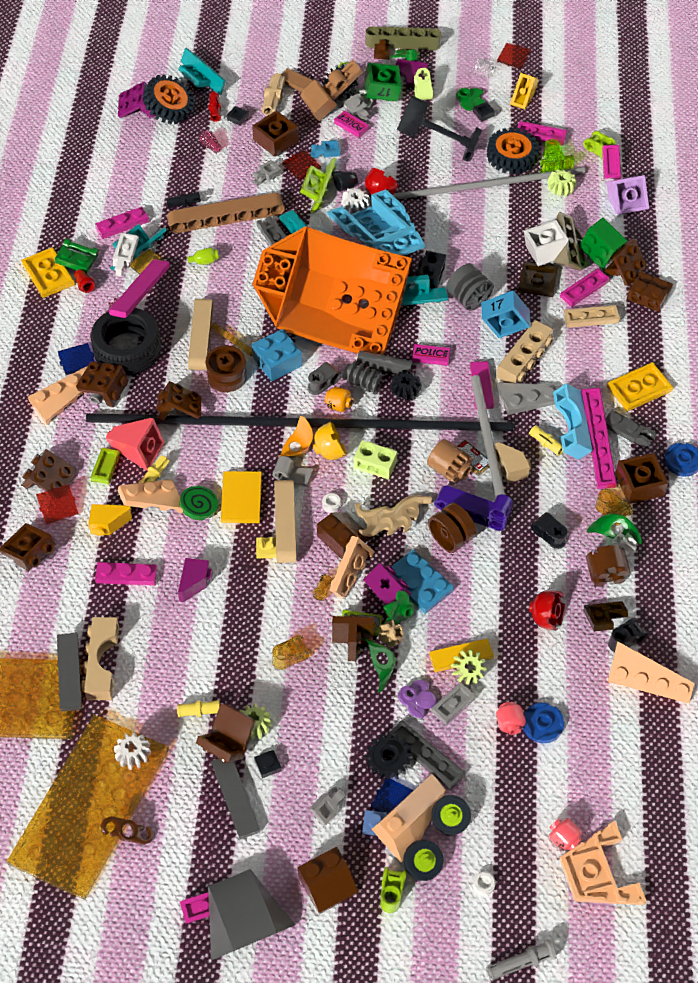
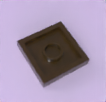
M523 262L518 292L553 297L558 267L548 265L537 266L535 263Z

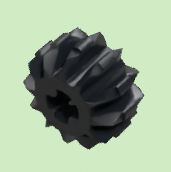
M407 370L404 374L399 371L398 375L393 376L390 383L393 396H397L398 400L403 398L405 402L407 399L413 401L414 397H418L422 387L419 376H415L414 372L408 374Z

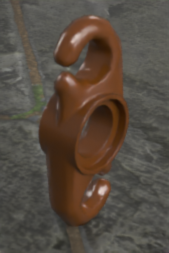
M110 816L101 823V830L104 835H107L109 832L106 825L112 822L115 829L110 832V835L112 837L117 836L124 842L145 845L153 840L154 834L151 827L146 828L148 837L143 839L140 836V832L145 829V826L137 825L132 820ZM124 825L131 826L133 833L130 837L122 833Z

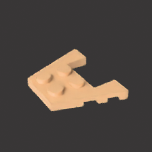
M616 821L611 822L606 828L601 831L599 830L591 838L560 857V862L575 902L646 904L647 901L640 883L617 888L602 847L622 841Z

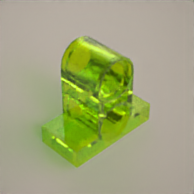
M549 139L545 142L544 159H541L540 173L574 168V155L564 156L560 143L555 139Z

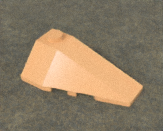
M433 774L428 776L372 828V831L400 863L403 862L404 853L408 846L422 839L432 819L433 806L437 800L443 797L446 791Z

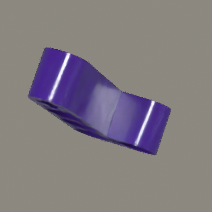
M442 486L434 502V505L440 510L451 502L456 503L469 514L473 522L497 531L504 530L513 506L512 499L503 494L497 495L495 501L492 502L450 486Z

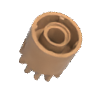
M443 439L431 451L427 465L455 484L460 479L464 480L468 477L472 470L471 462L473 458L449 440Z

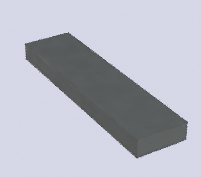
M78 633L58 634L61 712L82 709Z
M403 720L389 732L391 738H394L396 734L399 735V741L405 738V746L410 745L411 747L409 753L412 754V758L451 791L465 777L466 773Z
M219 759L211 761L239 840L260 833L258 823L234 761L231 763H225Z

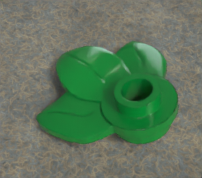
M399 49L395 51L396 54L390 57H406V60L419 59L418 55H420V52L416 49Z
M460 88L456 93V99L460 101V106L467 111H472L473 107L485 102L480 97L483 93L481 89Z
M398 591L396 601L383 607L388 616L383 625L388 621H394L396 625L412 616L414 604L410 602L408 593Z

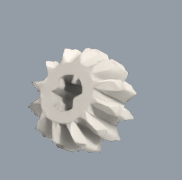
M354 187L353 190L348 189L347 192L343 193L342 206L350 214L369 207L370 197L367 191H363L362 188L356 189Z
M133 732L132 736L129 737L125 733V739L118 738V745L114 746L115 759L120 761L122 767L128 765V768L131 770L133 765H136L140 769V762L147 763V756L151 755L150 743L148 740H145L143 735L137 737V734Z

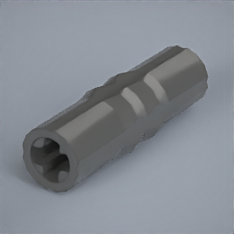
M359 350L357 357L358 366L362 363L364 364L363 367L368 366L380 371L396 374L400 371L404 374L407 370L408 374H411L413 361Z

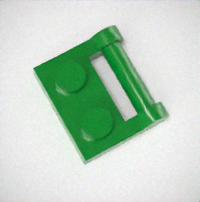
M66 238L55 257V263L74 270L81 269L87 274L98 256L99 249L89 248L71 242L70 239ZM69 248H70V249H73V250H76V251H79V252H82V253H85V254H88V255H90V256H87V255H84V254H81V253H78V252L69 250Z

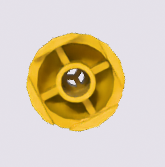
M329 422L321 426L314 436L315 444H313V448L316 454H321L327 460H336L347 455L345 446L341 443V437L333 423Z

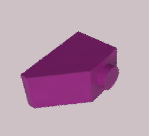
M185 558L178 589L179 602H185L207 588L208 580H212L213 569L210 568L208 560Z

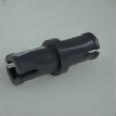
M199 192L186 195L182 193L181 196L166 198L168 209L178 206L187 207L186 205L201 202Z

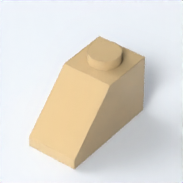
M500 442L495 443L498 464L506 483L528 478L531 463L529 459L525 458L524 453Z

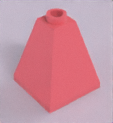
M154 418L115 426L106 436V440L111 448L119 450L123 456L147 471L148 467L152 466L165 443Z

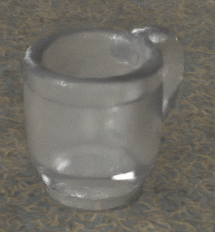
M478 58L473 68V74L485 79H491L496 67H494L490 59Z

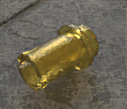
M321 575L317 587L312 591L313 597L316 600L323 601L327 598V591L333 580L330 576Z

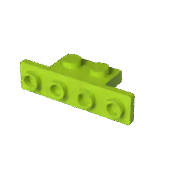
M335 157L329 162L325 172L312 165L307 171L300 193L314 200L310 210L312 213L323 205L324 200L322 198L325 197L328 191L326 187L330 184L332 180L331 174L336 169L335 162L337 158Z

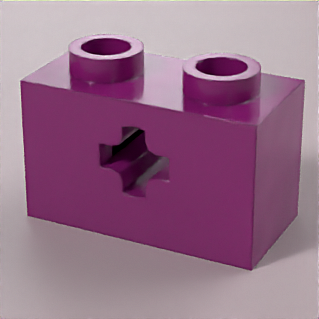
M379 563L363 580L382 602L387 605L396 601L398 591H405L410 596L411 592L407 589L409 585L403 579H398L395 576L396 571L390 565L385 566Z

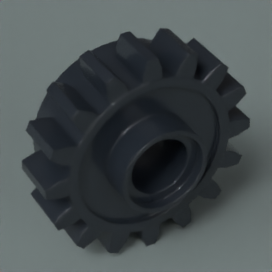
M387 733V738H383L380 734L379 741L372 739L373 746H367V751L369 752L365 754L366 760H368L367 767L372 768V774L375 775L377 773L380 780L383 777H386L388 781L393 777L399 779L401 773L406 774L405 768L411 767V762L408 761L412 760V754L409 753L411 747L410 745L405 746V738L399 741L398 734L394 738H391L390 733ZM387 754H391L394 756V758L392 760H386L384 759V756Z

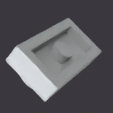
M460 682L432 707L431 712L447 725L471 704L476 696Z

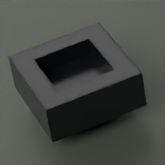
M487 102L473 107V113L481 122L495 116V110Z
M234 106L226 115L227 121L241 126L249 117V111Z
M274 750L254 757L262 779L282 771Z

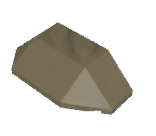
M559 212L556 221L567 236L568 243L553 262L565 268L581 271L589 266L587 254L579 247L583 237L574 224V218Z

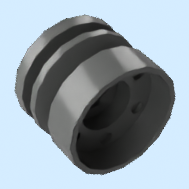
M468 263L459 267L450 276L446 288L466 310L473 311L481 307V302L490 298L494 285L486 276L482 275L481 271L474 264Z

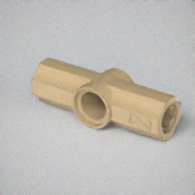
M280 73L272 75L269 86L265 88L262 113L266 116L276 111L278 103L282 101L285 77Z

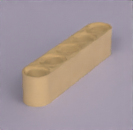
M213 299L194 300L188 358L189 370L207 371L205 361L210 350Z
M294 480L274 481L277 563H296Z

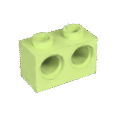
M363 440L354 456L355 469L385 479L390 478L397 463V451Z

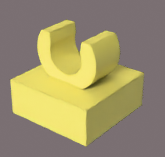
M276 537L256 538L257 559L276 558Z

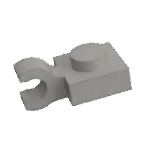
M359 94L345 101V106L353 116L358 115L363 122L369 120L367 117L369 114L366 111L367 105Z
M269 160L260 165L258 171L252 174L256 178L252 182L258 186L265 178L269 181L281 174V168L272 160Z
M334 786L328 794L323 793L309 809L321 824L327 825L340 810L337 804L346 796V793L342 788L337 789Z

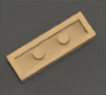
M616 305L564 310L563 313L567 328L615 324L620 321Z

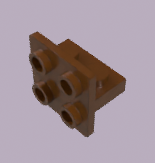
M631 238L613 257V262L605 269L607 275H621L625 286H629L638 277L640 272L647 267L635 238Z

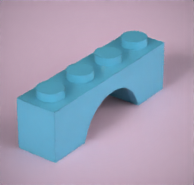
M566 383L555 390L553 396L555 407L563 414L568 425V433L561 436L563 452L579 460L592 452V445L582 392Z

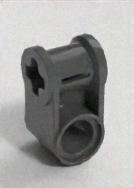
M329 362L323 363L308 376V381L310 382L308 384L309 393L319 395L332 385H335L341 378V372Z

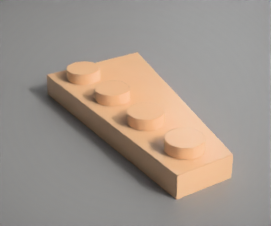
M617 642L608 682L690 703L694 687L692 681Z

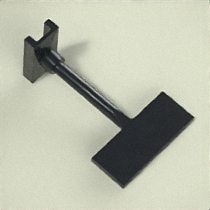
M411 96L397 131L414 138L420 125L428 127L465 146L462 160L468 162L476 147L482 129L476 127L469 138L424 119V115L430 103Z

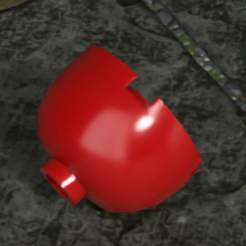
M372 168L365 178V188L370 198L372 194L385 189L394 195L399 185L393 177L389 176L387 178L384 176L385 172L377 168Z
M544 590L535 597L534 601H531L529 611L539 627L557 631V624H562L565 614V603L561 601V597L565 598L562 591Z

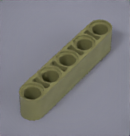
M371 26L365 30V45L369 48H374L375 44H379V40H386L385 44H390V49L437 50L441 46V31L432 28Z

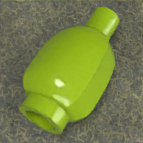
M213 248L200 249L193 256H187L188 263L195 262L198 265L213 264L216 260H219L218 251Z

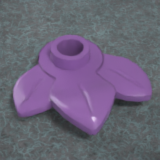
M424 680L414 681L411 686H403L398 692L400 703L407 706L409 713L417 718L423 719L425 709H430L438 703L436 696L429 691L431 684Z

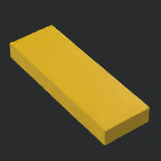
M488 638L430 651L429 657L434 672L453 669L451 664L458 663L453 659L454 656L461 658L460 651H464L467 655L469 649L473 651V655L476 652L480 653L478 660L483 658L485 661L493 659L494 654Z

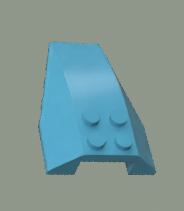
M386 189L371 195V207L350 214L343 206L327 211V215L345 232L371 248L402 256L425 248L421 236L415 230V225L411 223L410 216L405 212L404 205Z

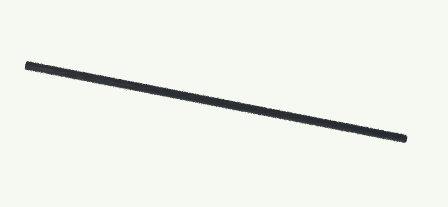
M86 413L87 423H131L154 418L156 424L297 427L299 418L241 416H200L199 419H196L190 415H167L165 420L157 418V415ZM305 418L311 427H321L331 422L335 428L482 431L478 421ZM489 422L491 431L513 432V422Z

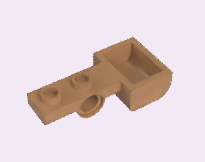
M352 60L341 71H332L328 76L329 82L325 86L317 79L313 80L301 92V98L315 118L321 121L337 106L334 99L353 83L363 71Z

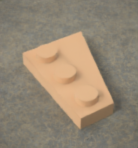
M172 479L120 485L117 490L123 504L126 506L141 508L152 506L159 507L163 511L175 509L178 513H183L179 505L180 495Z

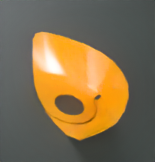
M303 416L299 418L297 428L285 442L279 457H299L308 452L313 440V432L309 422ZM292 442H298L301 448L298 451H292L289 445Z

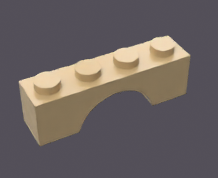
M92 617V625H88L90 643H86V655H88V661L84 662L86 680H82L81 686L87 700H112L114 685L112 673L103 669L99 662L106 650L118 645L119 624L117 618Z

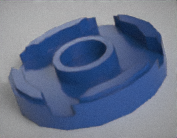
M675 443L671 445L665 453V466L670 472L678 476L686 477L696 474L698 472V448L689 443Z
M545 702L535 703L529 706L524 713L526 724L523 730L531 740L541 744L551 743L562 734L565 723L564 717L558 708L550 706V704Z

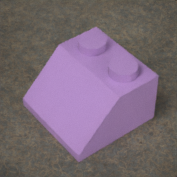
M645 175L606 181L608 198L616 215L649 209Z

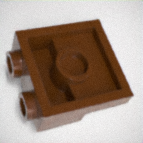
M640 272L628 291L627 300L659 312L673 284Z
M25 523L0 547V552L2 555L14 560L17 566L30 571L33 567L39 566L41 559L46 554H51L54 551L56 543L49 533Z

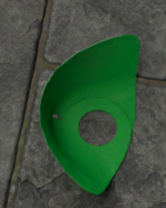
M621 514L602 516L587 529L588 533L596 532L614 539L619 534H614L611 527L614 523L618 522L624 527L621 534L625 536L629 533L639 544H642L641 536L634 524Z
M361 638L366 640L370 647L371 659L380 679L379 693L383 691L391 678L396 663L395 655L386 646L366 638ZM380 652L385 653L388 657V662L385 665L377 661L376 657Z

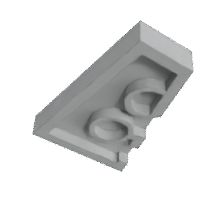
M497 383L496 385L508 415L555 405L553 392L557 390L555 385Z

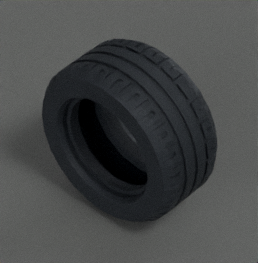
M134 308L127 318L109 315V311H107L95 321L91 329V345L95 360L101 363L122 365L127 376L139 374L149 369L157 361L161 353L159 326L152 315L142 309ZM124 333H135L144 337L140 345L130 349H115L108 345L112 338Z

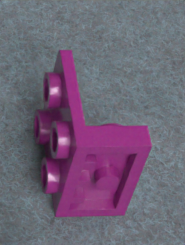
M145 81L136 84L119 95V118L139 108L149 118L155 116V114L151 116L149 114L151 110L147 111L145 109L146 105L143 104L144 99H142V96L147 86Z

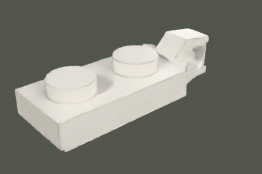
M121 233L113 256V266H115L116 270L115 276L122 277L125 268L129 269L139 240L137 235Z

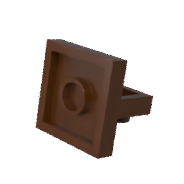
M332 616V643H348V661L356 662V654H360V645L368 644L366 640L361 638L373 641L374 617Z

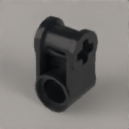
M545 512L531 524L532 531L552 548L562 549L566 545L567 528L551 514Z
M631 618L613 629L608 641V647L613 652H615L617 642L631 647L642 642L648 636V632L640 627L636 618Z

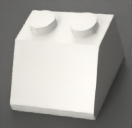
M556 220L524 231L526 247L537 266L554 261L568 243L567 236Z

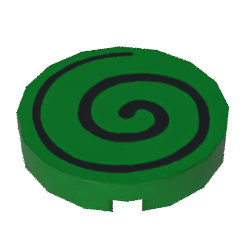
M191 486L181 494L179 505L187 517L201 521L205 520V518L213 517L218 508V500L216 495L206 487Z

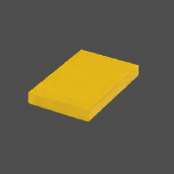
M53 247L21 260L22 265L43 298L75 285L66 267L55 263L57 253Z
M653 362L607 382L608 389L627 412L673 391V386Z
M223 471L221 523H260L261 472Z

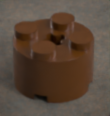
M618 545L603 546L597 548V553L592 555L591 551L586 555L590 578L596 587L603 586L607 582L621 584L625 582V577L630 573L623 547L620 549Z

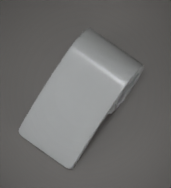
M281 456L278 458L274 468L273 477L277 480H294V484L307 485L313 469L294 467V461L291 458Z

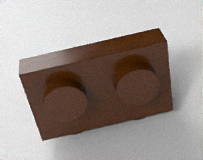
M92 361L84 371L76 388L82 392L101 394L106 405L114 407L127 386L129 379L122 365Z
M171 381L167 383L164 389H160L157 395V418L165 420L172 408L196 419L200 418L202 398L198 393L187 390L180 384Z
M45 449L40 455L36 454L32 459L31 463L33 466L31 469L28 468L23 474L22 478L24 481L21 486L28 489L31 485L35 484L55 498L60 499L77 470L48 449Z
M225 703L221 704L211 733L198 736L195 744L202 747L203 751L218 756L219 760L225 763L243 759L255 721Z

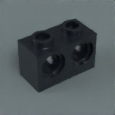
M426 250L424 257L421 256L420 270H416L415 276L428 275L429 289L439 287L446 265V254Z

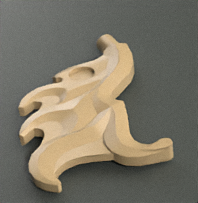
M409 496L402 499L393 508L384 506L363 510L360 503H356L357 515L363 518L367 524V528L365 530L359 529L358 533L370 537L377 535L380 531L388 530L387 536L394 534L400 527H404V533L408 532L412 527V520L417 521L419 517V506L431 504V496Z

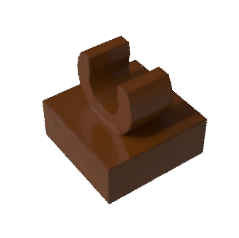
M379 40V44H375L374 59H390V44H385L386 40Z

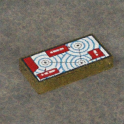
M464 440L457 446L472 456V471L478 476L489 468L488 458L468 441Z

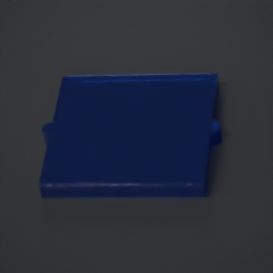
M88 343L57 351L60 358L59 363L63 367L65 375L73 374L94 361V354L91 352Z
M386 777L381 788L377 790V795L370 808L388 814L413 790L392 779L388 781Z

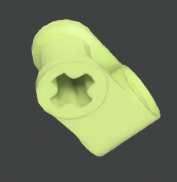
M420 68L414 76L415 97L421 100L433 99V89L430 72L426 68Z

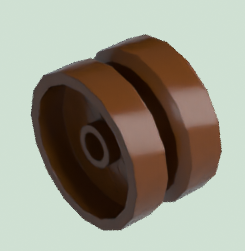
M223 345L214 348L208 353L205 361L208 383L213 389L228 393L236 391L244 385L247 377L246 359L240 349L234 346Z
M449 503L441 509V512L435 513L428 519V527L433 538L449 553L456 552L463 546V543L467 544L476 537L477 531L472 518L456 503Z

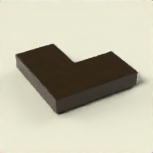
M623 601L584 606V614L594 632L613 630L614 623L612 619L628 617V610Z

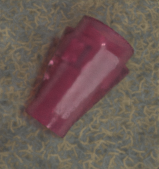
M204 130L199 135L200 144L212 150L215 154L221 151L222 146L212 131Z

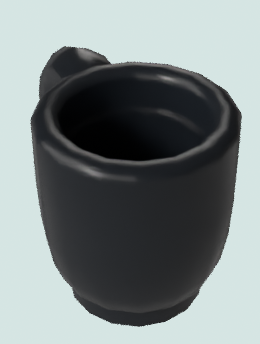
M335 171L332 174L335 187L339 192L352 189L358 185V177L355 172Z

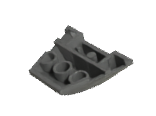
M251 869L208 886L211 961L295 926V923Z

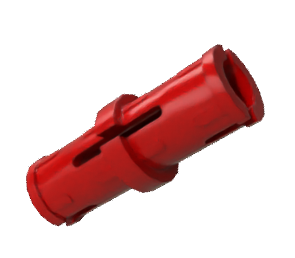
M211 92L208 105L211 114L210 119L213 122H218L221 119L219 94Z

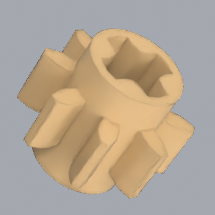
M388 621L380 626L381 629L378 635L383 644L388 643V647L397 646V643L402 642L401 639L404 636V631L400 624L395 625L394 621Z

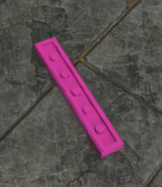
M153 259L111 306L109 315L127 318L170 268V263Z
M600 388L582 389L581 392L592 445L591 455L597 489L616 488L617 483Z

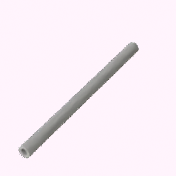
M474 375L471 377V383L495 496L497 497L499 494L505 495L480 376Z

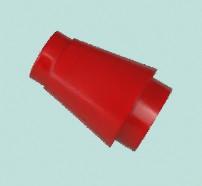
M77 270L74 276L79 290L84 293L92 292L95 288L94 279L83 270Z

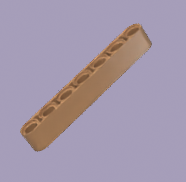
M270 193L173 210L167 214V219L171 232L181 233L266 218L268 216H277L282 214L285 208L281 195L279 193Z

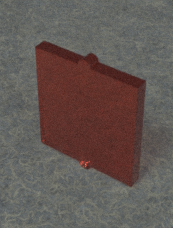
M506 43L497 62L521 69L530 53V49Z
M304 150L282 162V165L299 180L306 177L311 165L319 170L321 169V166Z
M69 484L36 494L40 505L39 511L42 512L46 525L79 514L75 504L76 498L73 497Z

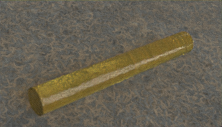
M217 323L212 324L211 328L248 355L253 356L251 347Z

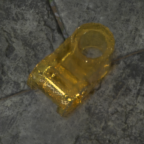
M603 489L599 492L595 508L604 516L608 514L630 516L633 513L632 507L610 489ZM618 522L614 523V525L619 526L621 524Z
M296 635L274 646L272 650V664L276 669H286L298 662L305 661L312 655L311 649L307 648L303 642L304 638L302 635Z

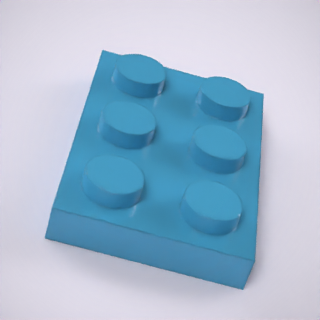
M411 550L391 566L396 571L395 576L398 579H403L409 585L407 588L411 592L409 600L424 614L428 613L454 591V586L414 550Z

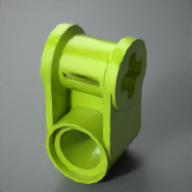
M594 131L591 137L583 141V146L587 151L601 158L603 145H615L613 138L599 131Z
M384 867L380 906L384 912L394 913L399 909L407 870L401 872ZM394 897L396 901L387 902L385 898Z

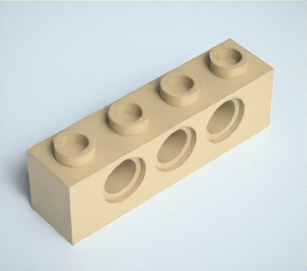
M534 320L531 327L526 330L498 365L496 378L506 383L522 382L526 372L533 369L537 358L540 359L543 356L545 348L551 346L554 337H552L553 329Z

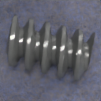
M356 360L352 364H348L344 369L342 379L347 380L349 383H354L355 386L360 385L361 389H366L367 392H373V395H376L382 385L383 373L380 372L375 376V369L369 373L370 367L367 366L363 370L364 364L361 363L357 367Z

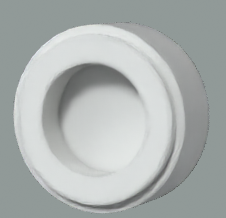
M335 493L326 494L322 499L323 509L329 513L337 512L341 508L340 496Z
M488 872L477 873L473 879L474 891L482 896L490 895L495 888V878Z

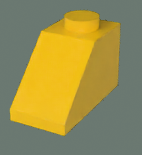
M520 73L510 105L526 109L534 96L539 80Z
M91 504L88 522L90 533L97 536L111 535L132 520L131 507L125 505Z

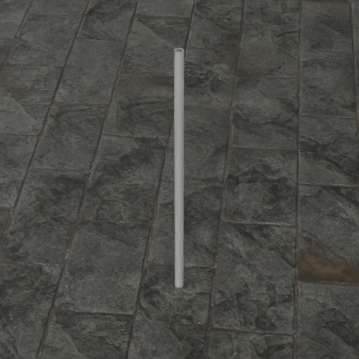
M585 167L565 169V171H571L573 175L584 174ZM556 171L395 193L393 196L400 200L548 179L551 173Z

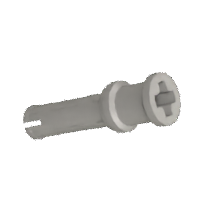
M546 939L545 943L535 947L529 946L525 952L486 966L491 981L530 965L537 967L540 962L545 960H555L557 956L551 941Z

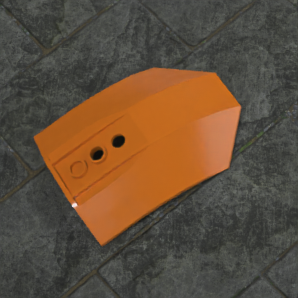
M305 226L262 250L252 285L276 328L358 354L359 350L384 355L400 310L412 258L360 245ZM344 295L352 297V301L349 304L342 302ZM362 300H367L369 305L367 308H361L359 303Z

